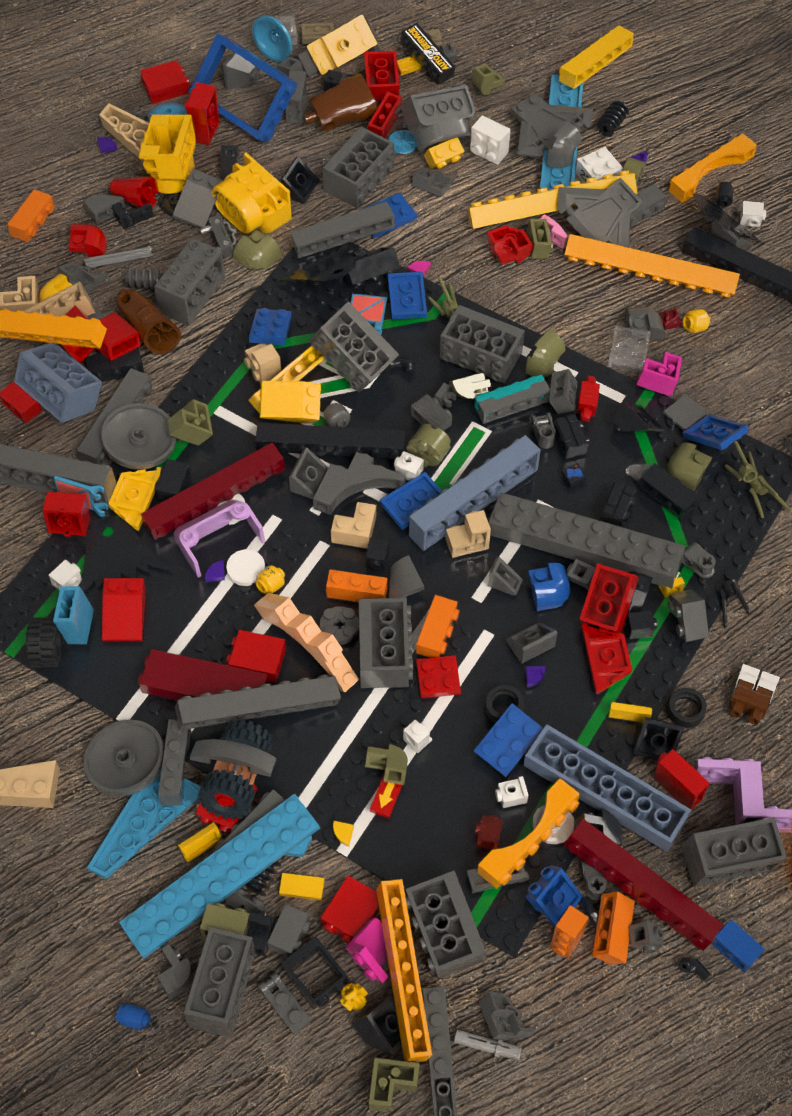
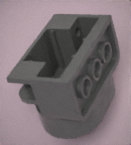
M467 85L410 95L394 111L395 115L403 113L405 120L402 122V126L404 128L408 127L410 133L414 136L418 151L422 154H425L429 148L454 138H458L461 144L471 139V127L468 120L475 114V107Z

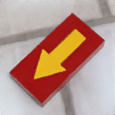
M383 776L370 807V812L389 819L403 785L383 782Z

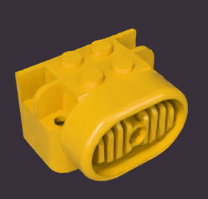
M152 115L147 131L144 132V141L141 142L139 159H144L143 167L150 174L151 178L156 179L158 192L174 194L183 191L192 169L195 168L193 153L196 138L191 115Z
M244 153L245 165L241 166L235 163L232 166L233 172L225 180L212 188V197L217 194L215 202L217 209L240 232L249 234L256 229L263 233L273 232L292 219L290 191L249 154Z

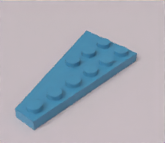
M160 772L148 787L132 794L89 863L88 871L108 879L197 801L201 786L184 778L182 806L161 805L158 794L161 778Z

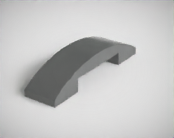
M208 739L196 741L190 755V760L210 764L212 759L250 767V773L271 777L276 763V758L265 751L228 740Z

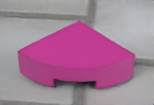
M417 261L410 264L407 270L423 272L424 277L431 267V262Z

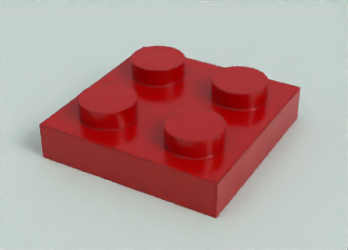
M456 655L416 659L421 698L461 695Z

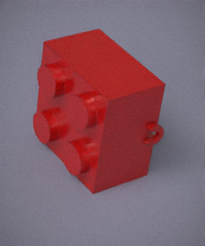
M47 492L43 514L48 533L64 534L65 537H70L71 535L86 536L90 522L86 495Z

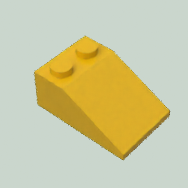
M262 381L260 418L306 424L317 422L320 417L321 384L302 381Z

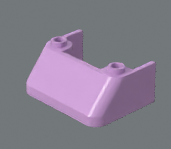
M230 500L185 523L174 531L175 542L198 578L201 577L198 561L190 548L195 546L199 539L229 524V521L233 519H246L261 543H265L263 527L248 504L239 500Z

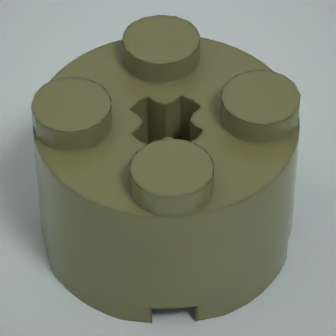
M422 424L406 447L409 453L424 459L423 467L439 465L451 448L449 436L438 427L437 429L431 428V424Z

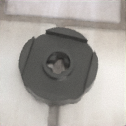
M328 608L320 619V630L333 634L339 645L349 643L354 636H357L359 620L355 611L351 608ZM338 622L344 624L341 629L334 625Z

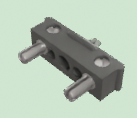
M217 213L215 216L208 218L210 225L201 228L200 232L205 234L213 230L219 245L216 248L221 250L223 257L226 258L233 255V245L237 242L234 234L237 232L231 228L229 222L223 221L220 214ZM224 224H227L229 230H230V231H233V232H232V237H233V240H234L233 243L231 242V239H230V237H229V235H228V232H227L226 227H225Z

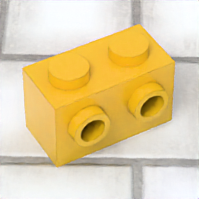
M454 138L429 148L424 157L430 169H440L451 161L454 163L460 160L465 151L459 139Z

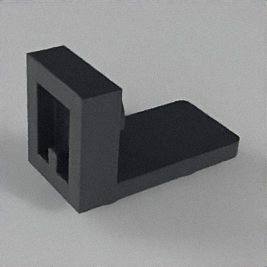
M221 145V179H225L233 172L232 166L238 163L240 152L238 145Z
M119 203L112 205L114 217L123 229L132 227L153 216V209L150 203L128 213Z

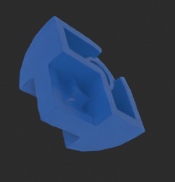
M548 563L545 568L528 571V577L533 590L532 596L537 611L562 606L568 599L570 584L565 567L562 564Z

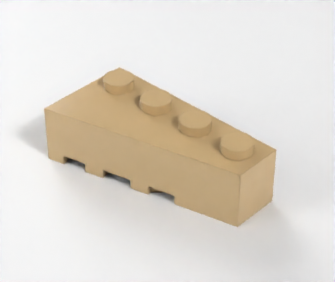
M108 103L99 114L103 127L139 158L141 142L144 141V132L147 131L149 123Z
M81 282L23 311L25 313L37 312L41 315L49 313L54 316L66 315L76 305L87 316L95 313L91 299Z
M53 760L0 769V805L54 808L60 773L57 761Z

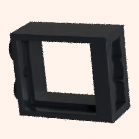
M316 936L281 962L282 970L313 1010L318 1006L319 1008L325 1006L330 1001L329 997L335 993L340 994L348 983L346 973ZM318 953L338 980L314 998L293 971Z

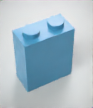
M61 586L53 622L68 644H87L94 609L80 586Z

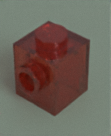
M494 815L482 816V821L477 822L475 834L478 835V847L491 850L498 849L503 825L502 819Z

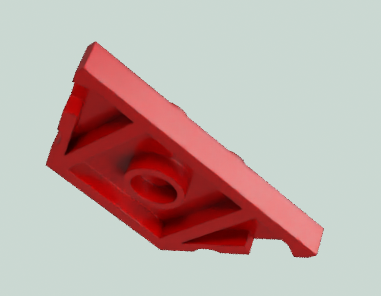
M582 623L581 629L595 693L599 694L632 672L627 644L622 633L610 632L602 627L597 629L588 626V623Z

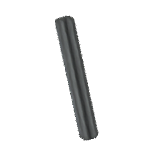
M149 246L85 258L84 263L85 267L93 268L152 257L153 253Z

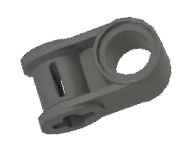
M546 413V415L537 417L532 415L530 417L531 427L535 433L538 445L544 449L551 448L555 438L551 414Z
M692 542L684 550L682 563L701 578L706 579L714 574L716 560L714 556L705 551L698 543Z
M580 860V870L586 894L592 901H600L607 887L606 879L584 860Z

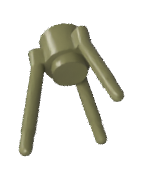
M439 276L438 279L446 300L442 303V307L431 297H428V300L440 311L442 316L446 315L450 318L455 313L458 305L452 284L448 283L450 298L442 277Z
M734 441L743 464L739 467V473L728 465H725V468L734 474L739 481L752 482L758 476L750 451L747 453L749 464L738 442Z
M757 476L755 480L750 482L752 488L749 491L753 495L761 518H764V514L757 494L764 495L768 491L783 507L791 512V508L778 496V493L766 482L763 476Z

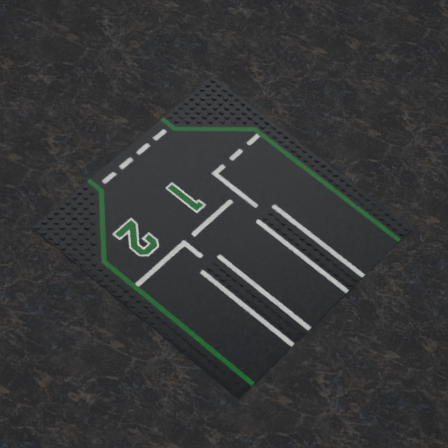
M348 242V251L352 258L370 252L352 242ZM342 245L302 258H298L293 247L158 407L171 418L193 399L208 405L213 435L199 446L176 438L175 449L168 458L169 460L189 464L191 475L186 489L256 452L257 423L329 426L323 417V413L326 407L332 403L342 404L349 412L350 421L346 427L405 430V452L409 453L406 447L421 426V423L411 415V405L426 394L431 398H435V394L443 383L450 385L449 381L477 374L475 371L462 368L457 364L440 358L441 334L452 317L442 316L440 311L428 300V297H431L442 307V303L446 300L442 287L423 277L427 317L392 320L388 275L385 273L379 275L380 278L370 281L368 279L364 281V284L356 287L348 284L344 276L329 281L276 280L294 275L295 273L293 272L305 270L303 265L317 263V259L320 256L329 257L332 251L337 252ZM401 266L395 270V273L411 272ZM340 269L334 271L333 274L340 273ZM454 292L458 306L461 305L525 330L522 354L506 382L502 383L485 376V380L489 379L491 387H487L488 392L532 377L525 373L527 359L529 356H533L537 348L535 344L543 335ZM352 294L387 297L381 336L399 354L396 358L405 357L413 359L415 370L406 371V366L390 368L389 364L368 386L358 392L350 386L344 377L338 374L337 369L324 359L300 380L302 382L321 384L320 417L317 422L306 424L260 418V413L248 400L261 389V384L259 381H255L251 368L248 369L244 362V358H246L245 350L261 344L249 343V335L257 309L268 308L269 310L284 309L292 311V319L285 345L272 344L280 356L282 371L312 346L309 339L348 301L351 303ZM565 347L566 351L554 365L553 372L570 369L577 380L575 411L558 414L552 404L547 402L483 424L475 409V398L464 399L456 395V400L448 399L452 401V406L447 407L443 405L442 408L444 410L448 409L452 414V425L444 431L451 440L449 444L451 448L439 465H428L423 467L422 473L426 472L442 491L451 488L457 480L465 478L473 469H478L487 459H492L500 450L508 448L516 439H521L525 435L540 449L538 470L505 494L601 521V512L614 482L634 488V496L637 497L634 507L629 508L628 511L631 512L627 523L623 522L622 528L685 545V548L692 542H696L705 551L714 556L716 563L712 577L701 578L683 563H681L676 577H682L685 582L683 591L693 590L705 600L708 632L722 610L719 590L723 589L722 583L731 579H736L737 583L739 582L783 508L769 491L764 495L757 494L764 514V518L760 517L753 495L749 491L752 488L750 482L739 481L734 474L725 468V465H728L739 473V467L743 464L734 442L726 449L719 450L685 439L683 436L684 431L676 424H673L672 420L663 413L676 400L659 392L636 385L637 381L568 347ZM552 374L544 377L549 388H551ZM588 376L595 377L596 383L600 384L595 415L591 416L588 422L582 421L583 433L588 436L590 441L587 453L566 458L556 433L553 446L548 449L541 448L532 430L530 417L532 415L537 417L550 413L553 426L557 418L573 414L576 415L578 421L581 420L580 414L576 413L579 390H581L582 381H585ZM624 403L641 405L665 430L663 432H620L615 428V423L611 419ZM744 434L736 441L747 462L750 464L747 454L750 451L758 476H763L766 482L786 503L792 492V457ZM681 443H691L696 445L695 450L712 457L694 491L699 496L696 506L681 520L640 489L638 484L640 476L654 463L667 471L668 461L678 445ZM296 453L281 454L284 458L285 469L279 474L270 476L264 482L250 487L248 491L239 493L262 525L265 543H261L246 519L232 525L227 524L199 539L195 546L190 548L198 561L201 577L199 578L175 542L174 531L177 528L168 532L164 537H159L155 540L143 522L139 531L133 528L150 551L172 569L165 570L148 565L150 572H145L138 567L136 568V578H144L146 586L142 641H102L104 579L98 588L94 581L84 593L94 609L87 644H68L62 636V653L57 667L32 668L30 666L26 653L28 623L31 618L54 617L60 592L51 584L49 574L64 560H67L70 564L74 563L80 568L82 578L85 563L86 536L71 535L70 537H65L64 534L52 533L0 595V652L116 721L139 720L151 725L157 730L165 745L169 719L177 720L175 712L177 700L142 693L140 685H138V678L140 673L144 672V661L146 656L150 655L151 649L226 665L228 654H232L233 638L234 636L237 637L239 630L286 640V651L277 682H269L268 684H271V686L278 685L283 681H290V683L298 682L302 678L312 680L322 675L330 677L320 663L298 641L278 626L262 618L254 604L267 593H262L257 588L256 583H252L249 586H241L230 579L226 567L231 555L244 549L253 550L262 556L265 568L271 565L281 568L285 574V583L282 588L273 594L289 597L299 613L310 615L319 629L320 619L328 608H351L355 611L359 620V602L327 598L326 584L329 570L387 578L386 598H389L391 566L409 555L424 585V590L406 596L407 605H411L413 680H409V687L361 688L360 631L349 643L340 645L343 649L341 653L359 680L346 692H342L339 689L341 699L337 705L245 720V723H249V721L254 722L253 725L257 726L259 724L262 726V730L266 729L268 731L267 735L270 734L272 736L271 740H273L270 755L276 758L271 777L256 775L253 784L258 789L254 795L253 803L259 805L263 795L267 792L270 793L273 789L285 800L296 794L320 826V829L311 835L312 838L384 881L402 879L405 893L407 888L455 871L480 938L511 957H515L541 915V912L536 911L525 897L529 893L528 887L541 878V871L547 866L560 867L566 873L576 854H573L564 846L565 842L548 844L541 841L536 853L533 856L528 855L525 859L524 869L525 872H528L530 878L528 881L500 886L498 889L492 888L472 893L466 874L467 871L478 868V864L492 850L514 845L534 831L532 827L533 816L538 808L545 805L547 791L554 785L523 766L527 752L507 777H504L474 753L476 747L495 725L485 713L484 706L488 692L498 685L514 687L523 697L524 705L522 712L544 728L546 724L626 771L635 757L632 750L635 727L639 722L610 718L609 710L611 703L616 702L652 708L651 718L657 720L705 639L686 642L678 636L676 630L678 618L668 609L670 598H665L659 586L651 583L641 612L652 611L653 618L657 620V629L654 631L653 637L629 639L625 619L621 633L625 636L632 672L603 692L596 694L581 624L587 622L579 620L588 590L569 581L570 595L562 606L537 611L532 596L533 590L528 577L529 570L545 568L548 563L562 564L567 574L569 565L573 564L575 560L491 535L489 549L452 558L448 548L446 536L423 551L409 537V526L402 530L380 505V499L396 490L391 488H373L355 493L342 501L331 515L315 510L313 499L290 491L289 476L300 457V454ZM316 455L328 467L330 464L343 466L345 469L349 468L354 458L353 456ZM390 458L374 459V465H381L386 469L395 471V460ZM167 460L158 466L145 469L146 472L157 470V467L165 466ZM114 461L109 466L112 467L116 483L121 473L143 470L126 468ZM578 463L587 475V480L570 487L561 471ZM157 492L154 493L148 510L163 502L158 500ZM497 500L482 509L488 522ZM357 502L376 505V520L372 538L389 541V552L385 570H373L370 567H366V548L331 542V529L335 515L354 518ZM110 508L108 510L101 509V511L105 512L104 517L115 516L121 518ZM89 509L90 522L88 529L93 522L102 518L91 509ZM106 527L102 531V534L106 537L114 533L111 527ZM496 557H500L523 579L517 594L514 596L488 586L489 572ZM223 560L225 580L206 582L205 575L208 568L215 562ZM122 573L120 575V578H127ZM437 595L457 601V609L460 610L457 621L453 620L451 625L454 626L450 638L447 637L445 641L447 643L446 651L440 657L456 655L461 695L421 698L416 659L429 657L416 654V643L433 599ZM338 622L334 626H337L338 629H341V627L344 624ZM538 622L557 631L555 647L522 664L506 641V638ZM588 623V626L597 629L600 628V626ZM526 666H546L544 677L537 685L527 687ZM499 696L493 700L492 707L497 713L504 714L511 704L516 706V703L510 697ZM414 720L426 725L432 741L419 753L415 752L403 740L404 729ZM227 723L192 728L190 746L186 753L185 762L206 775L209 772H213L217 760L212 759L211 763L207 764L190 760V755L196 741L219 740ZM389 744L401 748L406 753L408 763L404 785L388 819L370 812V807L385 770L365 767L368 747L388 750ZM523 776L528 792L527 803L503 808L502 803L497 801L495 790L498 789V783L519 779V777ZM578 799L579 805L571 814L575 820L582 816L583 813L596 814L599 811ZM334 821L354 825L350 847L343 845L337 839L333 829ZM434 904L432 907L436 908L438 905Z

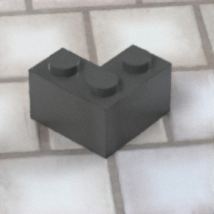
M693 590L669 594L668 609L678 618V625H676L678 636L686 642L709 637L705 600Z

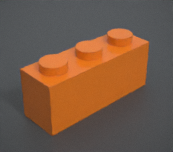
M34 189L7 224L10 235L29 242L35 236L39 227L44 224L48 215L53 212L54 203L52 196Z
M329 570L326 584L327 598L359 602V599L386 598L387 578Z
M435 595L416 643V654L434 658L440 657L441 654L445 653L447 648L445 641L447 637H451L454 628L451 625L453 620L457 621L460 612L457 609V601Z
M619 892L602 894L592 956L609 965L626 963L630 939L628 926L632 925L634 900Z
M571 905L568 907L555 927L550 945L557 955L570 957L583 937L589 917Z

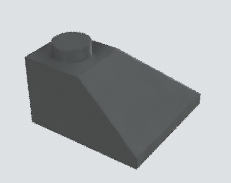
M235 52L223 64L225 89L250 86L259 76L258 68Z

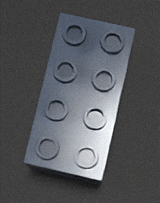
M47 343L20 352L14 382L61 423L95 411L102 381L55 343Z

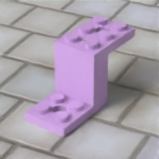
M710 757L697 760L694 769L710 784H733L735 825L775 817L779 833H792V807L788 809H779L775 806L764 808L761 761H754L753 759L738 761L732 758L713 760Z

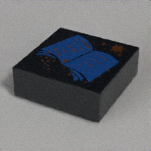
M578 463L561 471L570 487L587 480V475Z

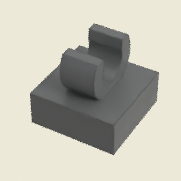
M451 42L447 46L443 44L440 46L441 51L450 61L457 60V54Z
M443 383L435 394V398L439 401L441 407L443 405L451 407L452 401L448 399L456 400V394L450 392V385Z

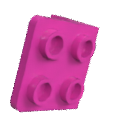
M373 917L345 948L352 955V960L364 970L363 973L369 980H377L383 983L388 978V975L381 967L388 958L382 923L378 918Z

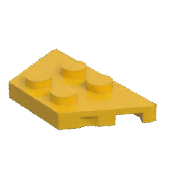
M157 467V470L146 472L143 469L136 472L121 473L108 503L110 509L137 531H139L143 522L141 513L148 510L155 493V484L157 481H160L162 467Z

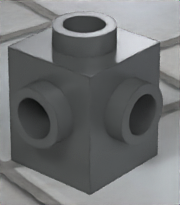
M642 920L637 924L628 926L632 948L643 950L644 953H652L656 951V948L664 946V933L660 924L653 923L651 920Z

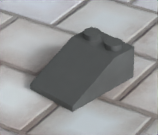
M192 169L172 217L198 228L206 227L209 221L208 218H210L216 206L217 194L212 197V188L223 180Z

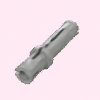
M457 1029L454 1044L495 1054V1057L498 1058L503 1056L519 1061L522 1046L508 1044L501 1039L494 1040Z

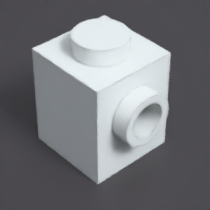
M743 201L740 211V225L760 227L762 220L766 218V210H763L764 203Z
M405 451L394 462L395 471L406 475V480L408 481L418 477L423 471L424 459Z
M64 560L49 574L51 584L59 591L61 586H78L82 581L80 568L74 563L70 564L67 560Z

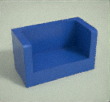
M732 919L716 935L711 943L744 974L765 950Z

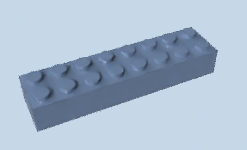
M526 435L521 439H516L511 446L500 450L492 459H487L481 467L473 469L468 476L457 480L451 488L444 489L438 497L430 499L421 509L414 510L409 517V537L423 551L446 536V529L463 524L466 514L472 511H481L497 500L501 492H508L538 470L540 449Z
M547 724L525 755L523 766L553 784L561 778L580 793L579 799L598 811L604 809L610 812L621 825L666 852L669 851L691 813V809Z

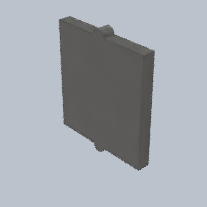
M686 394L663 411L672 420V423L679 426L683 431L707 415V412L698 405V402L693 401Z

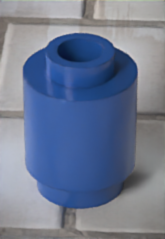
M129 1003L126 1005L121 1004L116 1015V1021L120 1022V1025L142 1031L144 1027L147 1028L151 1019L148 1009Z

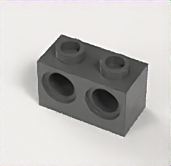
M570 369L552 372L549 401L558 414L575 411L578 382Z

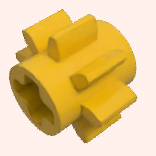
M350 983L342 989L341 995L343 998L339 1001L348 1011L352 1009L358 1011L365 1006L367 1001L365 996L368 993L359 983L356 985Z

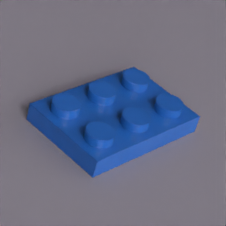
M400 192L368 206L371 207L387 201L395 218L394 228L371 235L373 239L417 219L416 212Z
M423 272L388 274L392 320L426 318L427 307Z
M268 308L257 309L249 335V343L285 345L292 319V311L284 309L269 310Z
M708 414L683 432V436L685 439L723 450L749 431L745 424Z
M424 472L380 499V505L403 530L409 526L411 513L416 509H421L430 499L438 497L442 490Z
M511 704L476 747L474 753L504 777H507L544 728L514 704Z

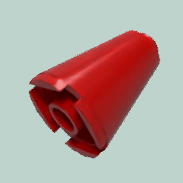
M150 176L118 178L111 182L110 191L112 195L123 197L124 201L137 208L147 203H150L153 208L157 201L154 198L155 193L158 194V185L156 179Z

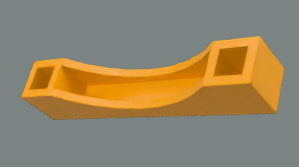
M744 134L734 137L726 145H722L715 152H711L706 158L697 161L692 167L686 168L678 176H674L670 180L669 192L681 203H684L693 197V193H695L696 187L703 176L721 166L745 163L754 157L757 144Z
M560 778L547 791L545 812L534 831L514 845L492 850L478 864L477 873L496 889L501 884L506 885L511 879V874L514 870L518 871L523 867L528 855L533 856L536 853L541 841H547L550 838L554 827H560L565 821V816L568 812L572 813L579 805L580 793Z

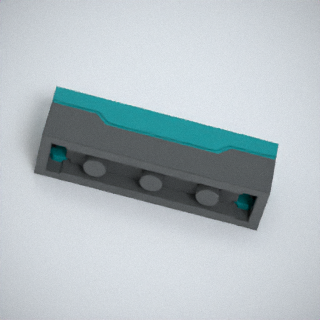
M543 375L532 376L527 380L514 382L509 386L499 387L494 391L479 394L475 397V409L482 423L485 424L550 402V388Z

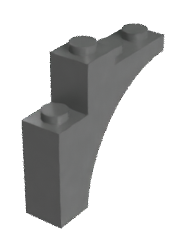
M356 452L348 469L340 465L330 464L313 498V507L315 510L331 515L342 501L360 491L373 488H400L406 484V475L399 471L386 469L381 465H374L373 457Z

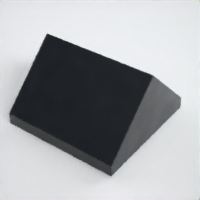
M298 156L281 178V184L290 191V199L302 204L307 201L320 181Z
M644 717L635 727L632 753L658 760L664 752L668 754L672 749L677 750L685 728L684 726Z

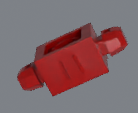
M588 376L585 381H582L581 390H579L576 413L580 414L581 420L588 422L591 416L595 415L598 404L600 384L596 383V379L593 376Z

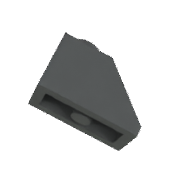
M97 194L84 201L86 213L96 225L114 217L113 204L119 203L122 208H125L124 199L120 196Z

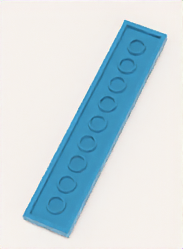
M552 74L549 105L581 108L583 83L573 89L560 82L559 75ZM577 147L573 154L572 163L564 168L547 166L548 150L545 149L540 188L547 187V190L554 189L553 186L558 184L570 185V182L575 180Z
M293 794L119 923L145 959L203 916L207 904L213 905L214 903L222 902L318 831L320 826L296 794Z

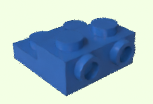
M553 865L547 866L541 871V878L528 887L529 893L525 896L534 909L541 912L553 927H556L570 905L575 908L583 898V895L563 869Z

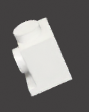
M416 720L404 729L403 740L417 753L432 741L427 726Z
M523 776L519 777V779L498 783V789L495 790L497 801L502 803L503 808L527 803L528 792Z

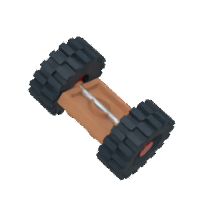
M237 720L227 723L219 739L243 743L265 751L270 754L273 745L272 736L270 734L267 735L268 731L266 729L262 730V726L259 724L255 726L253 725L254 722L251 721L245 723V720H240V723ZM217 760L213 772H209L204 778L198 794V801L202 803L201 806L203 808H207V812L215 813L214 816L216 817L220 815L226 820L228 817L231 820H236V817L242 819L243 816H247L255 795L253 783L257 774L250 773V767Z

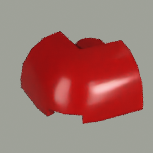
M90 224L71 225L69 252L87 253V257L106 254L107 239L99 227Z
M507 225L487 232L493 257H497L501 265L512 261L518 264L524 261L532 252L533 244L522 229L510 228Z

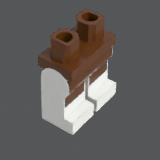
M743 664L729 707H731L730 715L740 718L742 712L750 714L748 721L758 725L760 720L764 719L780 677L762 671L757 687L753 690L760 670Z

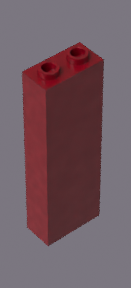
M151 649L150 655L146 656L144 672L140 673L138 678V685H140L142 693L177 701L185 696L196 698L205 693L215 695L224 690L234 692L244 687L254 689L269 683L268 674Z

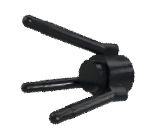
M736 579L725 581L722 583L723 589L719 590L722 602L723 627L725 629L727 628L726 596L729 599L738 597L747 614L751 613L740 592Z

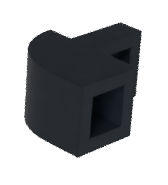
M602 809L596 814L583 813L582 816L574 820V828L578 826L582 819H585L619 846L622 845L620 824L610 812Z
M250 912L247 936L253 937L256 955L266 957L268 951L267 942L273 932L275 917L269 916L264 912Z

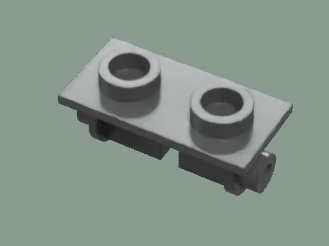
M243 887L224 899L225 903L234 909L241 908L244 905V910L247 913L268 911V908L264 906L265 902L256 896L250 897L246 894L247 890Z

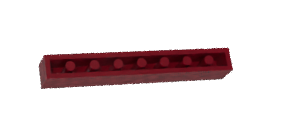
M270 443L141 513L143 523L154 540L164 537L175 528L199 517L208 510L216 508L218 504L231 500L241 492L248 491L250 487L264 482L274 474H279L285 469L284 458L275 445Z
M585 819L581 820L564 843V846L570 852L579 856L590 867L596 869L607 880L612 881L624 893L629 894L641 906L646 907L657 918L667 923L677 933L683 935L702 951L712 943L723 926V923Z

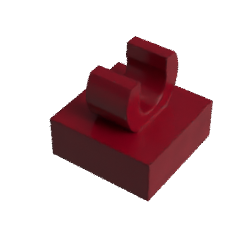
M676 308L659 313L664 330L681 327L682 322Z

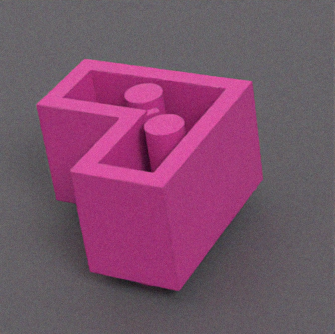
M665 352L660 363L646 358L639 371L636 385L671 396L678 383L682 357Z

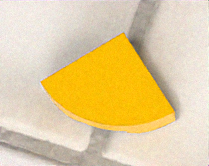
M334 821L333 829L337 839L343 845L350 847L354 825Z

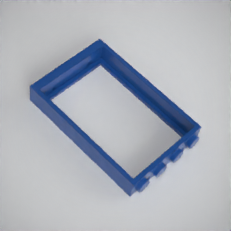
M217 33L189 93H191L192 88H195L197 82L209 85L226 48L232 50L282 84L259 130H256L218 104L219 113L258 140L269 142L273 137L276 126L281 121L284 110L288 107V102L294 94L298 83L227 36Z

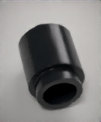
M724 181L719 183L716 188V204L721 207H728L733 203V187L731 183Z

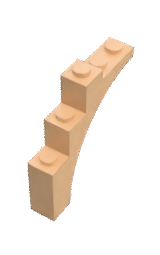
M267 593L254 604L265 621L278 626L291 635L320 663L330 677L336 676L338 687L342 692H346L359 680L341 653L343 649L333 634L322 632L310 615L299 613L289 597Z

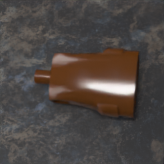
M361 74L340 80L338 85L312 97L309 100L312 112L303 115L306 124L316 121L322 131H328L342 125L372 118L377 110V105L365 79Z
M122 289L118 293L116 305L120 314L139 332V337L151 352L160 355L166 354L178 345L181 340L180 330L153 302L132 289Z

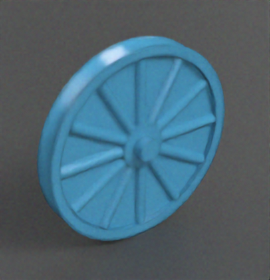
M408 130L395 131L389 137V141L394 143V151L396 153L408 154L417 148L414 136Z

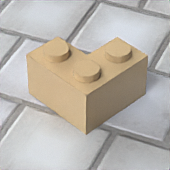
M35 276L17 277V291L0 292L1 310L24 311L39 303V288Z
M259 344L245 350L246 358H244V362L248 369L251 368L255 381H259L260 384L262 381H271L281 372L280 356L272 344Z
M357 502L354 518L335 515L331 529V542L368 549L376 520V505Z
M484 510L472 511L465 515L464 525H456L446 529V542L452 558L489 549L491 529Z

